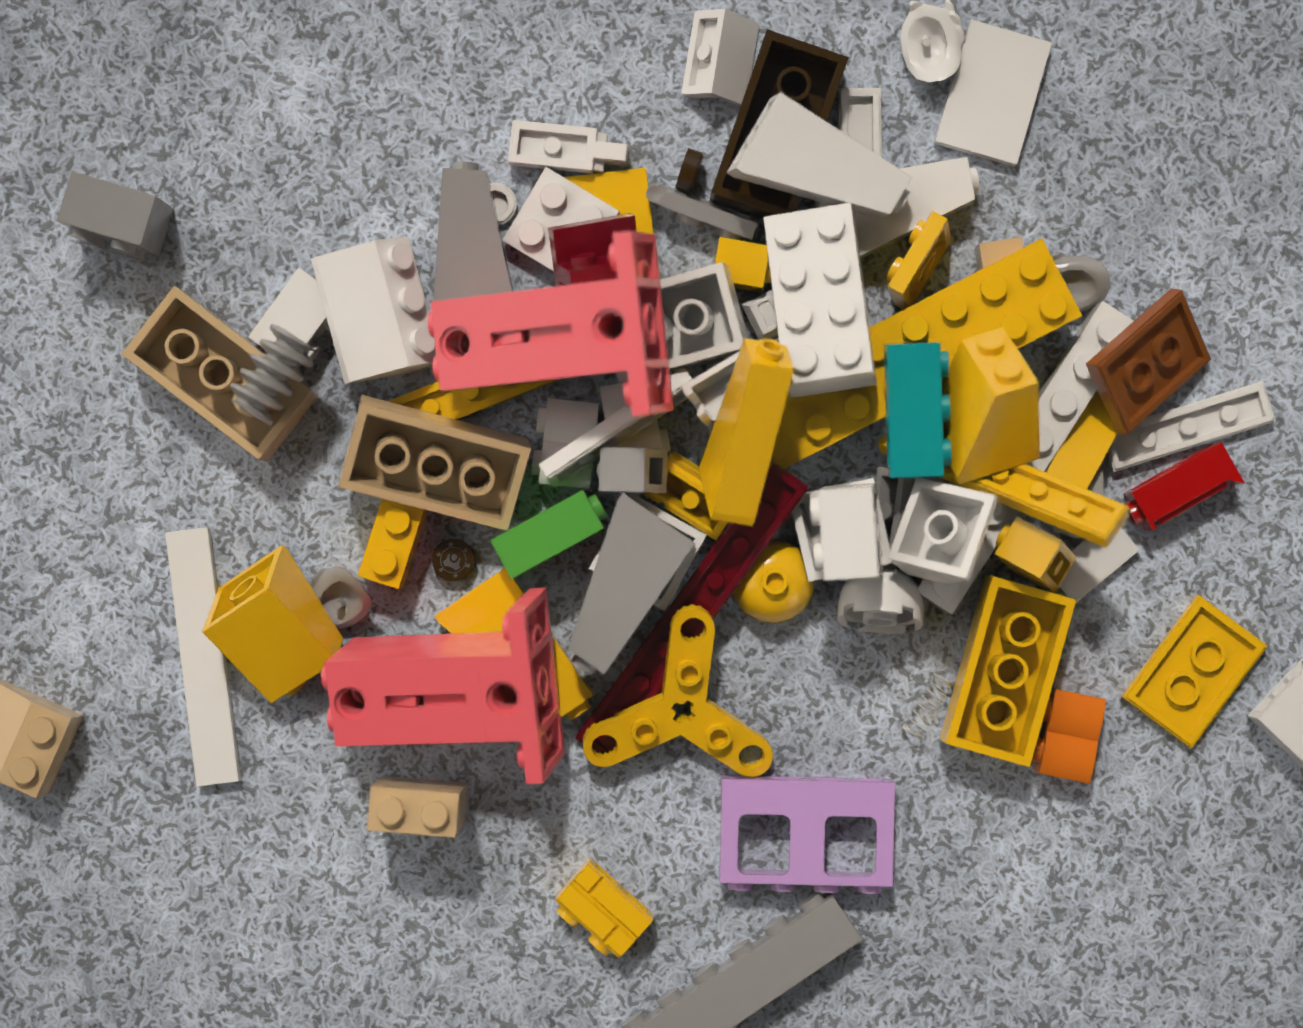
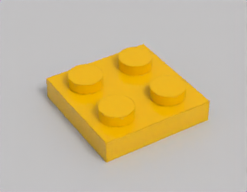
M934 211L931 212L927 221L920 219L915 225L908 240L912 246L904 259L901 257L896 258L886 277L890 281L888 288L893 303L902 310L914 305L952 241L948 219Z

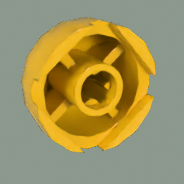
M772 539L732 594L735 602L745 614L759 622L779 623L793 619L806 608L813 595L815 581L808 582L802 552L799 547L786 540Z

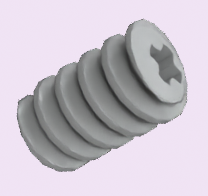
M273 324L269 328L277 340L274 342L261 339L259 342L266 351V356L253 353L249 356L257 369L253 371L241 368L239 371L246 380V385L237 383L229 385L237 396L232 401L268 425H271L274 421L266 409L282 410L284 406L276 396L277 393L291 396L294 392L286 380L302 381L303 376L297 369V364L311 367L313 361L306 351L318 352L281 326Z

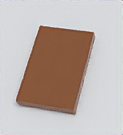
M1171 288L1086 363V366L1116 433L1128 435L1206 365L1211 358L1183 291Z

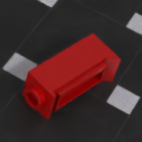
M1222 442L1214 445L1211 443L1123 493L1128 501L1124 505L1129 507L1128 518L1135 527L1141 525L1143 530H1154L1156 528L1155 525L1165 523L1228 487L1226 483L1238 485L1245 484Z

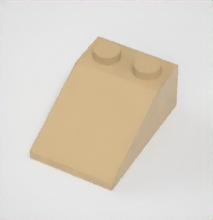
M0 679V783L34 798L49 794L84 715Z

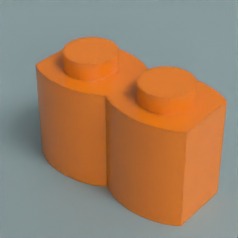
M1054 688L1051 689L1043 718L1041 736L1037 739L1031 763H1035L1034 772L1090 784L1096 760L1098 739L1103 724L1106 699Z

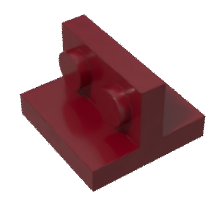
M626 213L548 227L555 285L564 286L618 279L617 271H613L610 264L609 248L611 244H614L613 233L637 232L635 215Z

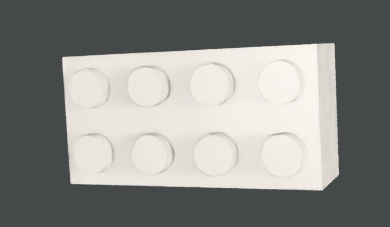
M851 203L764 217L779 343L787 346L794 368L788 391L790 397L794 398L877 385L857 229Z

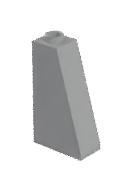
M454 162L453 168H443L433 301L514 292L489 176L486 171L479 170V164Z
M624 493L617 500L568 650L575 654L571 661L590 675H593L596 670L603 674L606 673L695 545L689 538Z

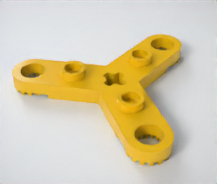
M694 604L690 606L685 605L672 616L662 693L617 712L614 716L599 721V723H593L590 728L586 729L585 734H583L582 745L584 755L590 763L599 767H609L681 735L740 775L756 777L769 769L773 760V752L768 740L762 734L756 732L743 721L707 698L715 625L709 612L702 608V606H694ZM690 618H698L704 622L705 628H703V633H700V636H695V638H688V636H684L680 632L682 624ZM687 700L690 701L689 706L692 713L690 715L682 713L679 717H676L673 705L676 702L683 705ZM601 735H609L616 740V746L613 747V751L610 750L609 753L604 752V754L601 752L597 753L593 749L592 743ZM755 745L763 750L760 760L757 759L756 763L752 762L751 764L741 761L739 755L742 749Z

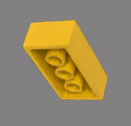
M994 576L984 577L939 740L952 746L1030 767L1076 599Z

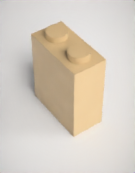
M382 776L370 787L367 831L456 838L465 822L468 783Z

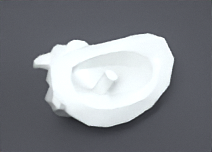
M945 0L943 8L919 1H911L909 3L910 12L902 26L900 37L902 54L907 68L918 80L929 83L945 80L957 71L961 62V47L966 38L961 26L960 17L955 13L950 0Z

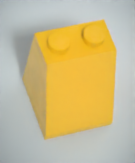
M1003 327L961 340L949 367V377H945L942 383V395H949L950 421L943 422V439H950L952 451L951 465L947 467L958 485L1040 459L1039 382Z
M281 545L218 588L202 631L270 703H273L285 694L288 697L296 694L307 680L316 674L321 676L324 662L341 648L343 640L322 603L284 545Z

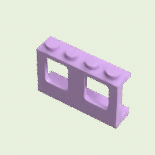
M721 775L720 883H728V889L734 891L753 890V884H771L770 890L778 892L796 891V885H813V891L821 893L839 892V886H856V892L879 894L882 893V887H893L895 783L891 779L746 777ZM743 815H784L789 818L788 870L738 869L739 819ZM829 817H871L875 820L876 848L874 872L824 871L825 822Z

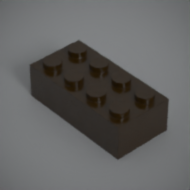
M767 29L709 201L764 219L766 216L796 212L801 196L734 178L727 171L769 99L780 92L827 122L849 57Z

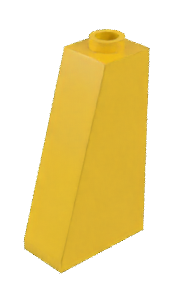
M747 338L743 340L699 466L708 511L712 520L749 526L754 524L794 371L787 346L781 345L777 341L771 339H761L758 341Z
M504 568L436 614L435 618L439 624L452 634L502 632V621L506 611L525 594V591L516 578H510L507 570ZM552 632L561 717L567 715L571 721L591 707L587 700L594 695V692Z

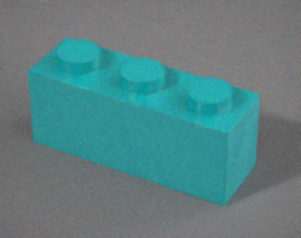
M940 342L884 344L888 476L890 478L944 476V466H950L952 461L950 439H943V422L950 421L949 395H942L941 378L949 377L948 351H941Z

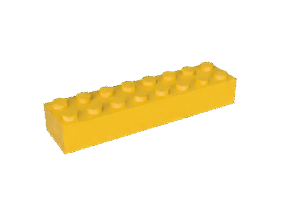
M1043 238L871 326L870 333L877 385L791 398L788 393L769 468L775 461L786 469L886 417L884 344L940 342L941 351H948L950 367L959 344L963 339L1003 327L1015 347L1019 349L1081 317L1082 314Z

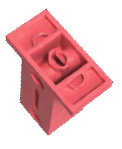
M634 231L613 233L614 244L610 245L609 259L613 271H617L618 279L430 302L431 312L428 314V330L431 337L435 340L436 349L432 368L434 377L439 382L440 391L628 371V380L624 382L623 391L626 405L632 409V416L674 411L655 234ZM622 321H623V323H624V330H623V332H622V329H621Z
M530 588L506 611L502 621V632L354 637L324 662L321 680L323 688L328 690L330 707L327 712V724L329 730L334 733L335 746L521 741L517 749V761L519 768L525 771L526 784H543L565 755L547 588Z

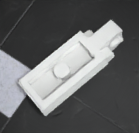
M513 120L508 164L509 166L539 169L547 167L551 170L593 174V172L604 173L605 165L626 167L629 150L627 144L607 142L608 134L598 132L597 128Z

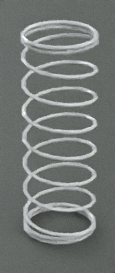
M936 673L933 674V676L941 679L948 685L945 687L951 688V686L953 685V683L937 675ZM934 684L937 688H939L942 692L945 693H941L942 695H947L945 691H943L940 687ZM928 690L931 694H933L936 698L940 700H936L937 702H943L939 697H937L934 693ZM921 694V696H922L926 701H928L930 704H932V705L935 707V708H932V709L938 710V708H937L933 703H931L929 700H927V699L924 697L925 695ZM917 702V704H918L920 707H922L924 710H926L923 706H921V705L919 704V703H921V702ZM912 709L914 713H916L919 717L925 720L922 716L915 712L917 711L916 709ZM908 716V718H909L913 723H915L918 727H920V728L922 729V730H919V731L926 732L921 726H919L916 722H914V721L911 719V718H912L911 716ZM925 720L927 723L923 722L924 724L930 725V723L927 720ZM904 724L903 729L922 739L921 735L906 726L908 724Z

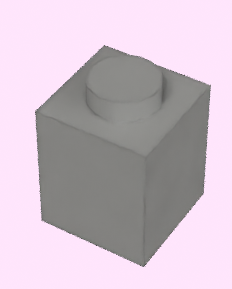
M600 447V460L597 464L599 491L666 493L668 450Z

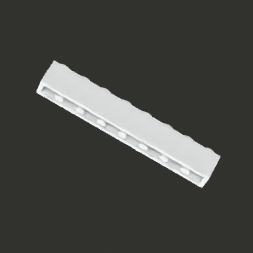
M1104 301L1091 308L1039 389L1040 459L1025 463L1041 471L1046 470L1095 394L1097 388L1086 363L1134 321ZM997 502L970 580L942 584L918 577L916 583L923 599L944 613L952 615L994 551L999 533L1006 524L1012 523L1019 511Z

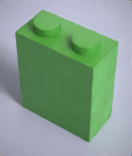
M581 490L490 541L510 578L514 579L605 530V527L601 521L609 517L596 494L588 498L585 491Z

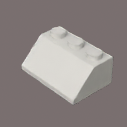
M409 237L374 240L311 259L344 384L408 374L432 365L433 358L436 356L435 340L431 337L428 330L427 320L429 311Z

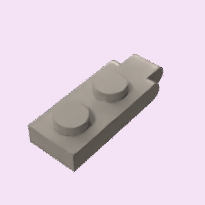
M653 183L646 191V197L649 201L680 213L679 221L698 228H702L704 222L720 228L718 234L724 238L742 241L745 237L752 240L759 222V218L660 183Z

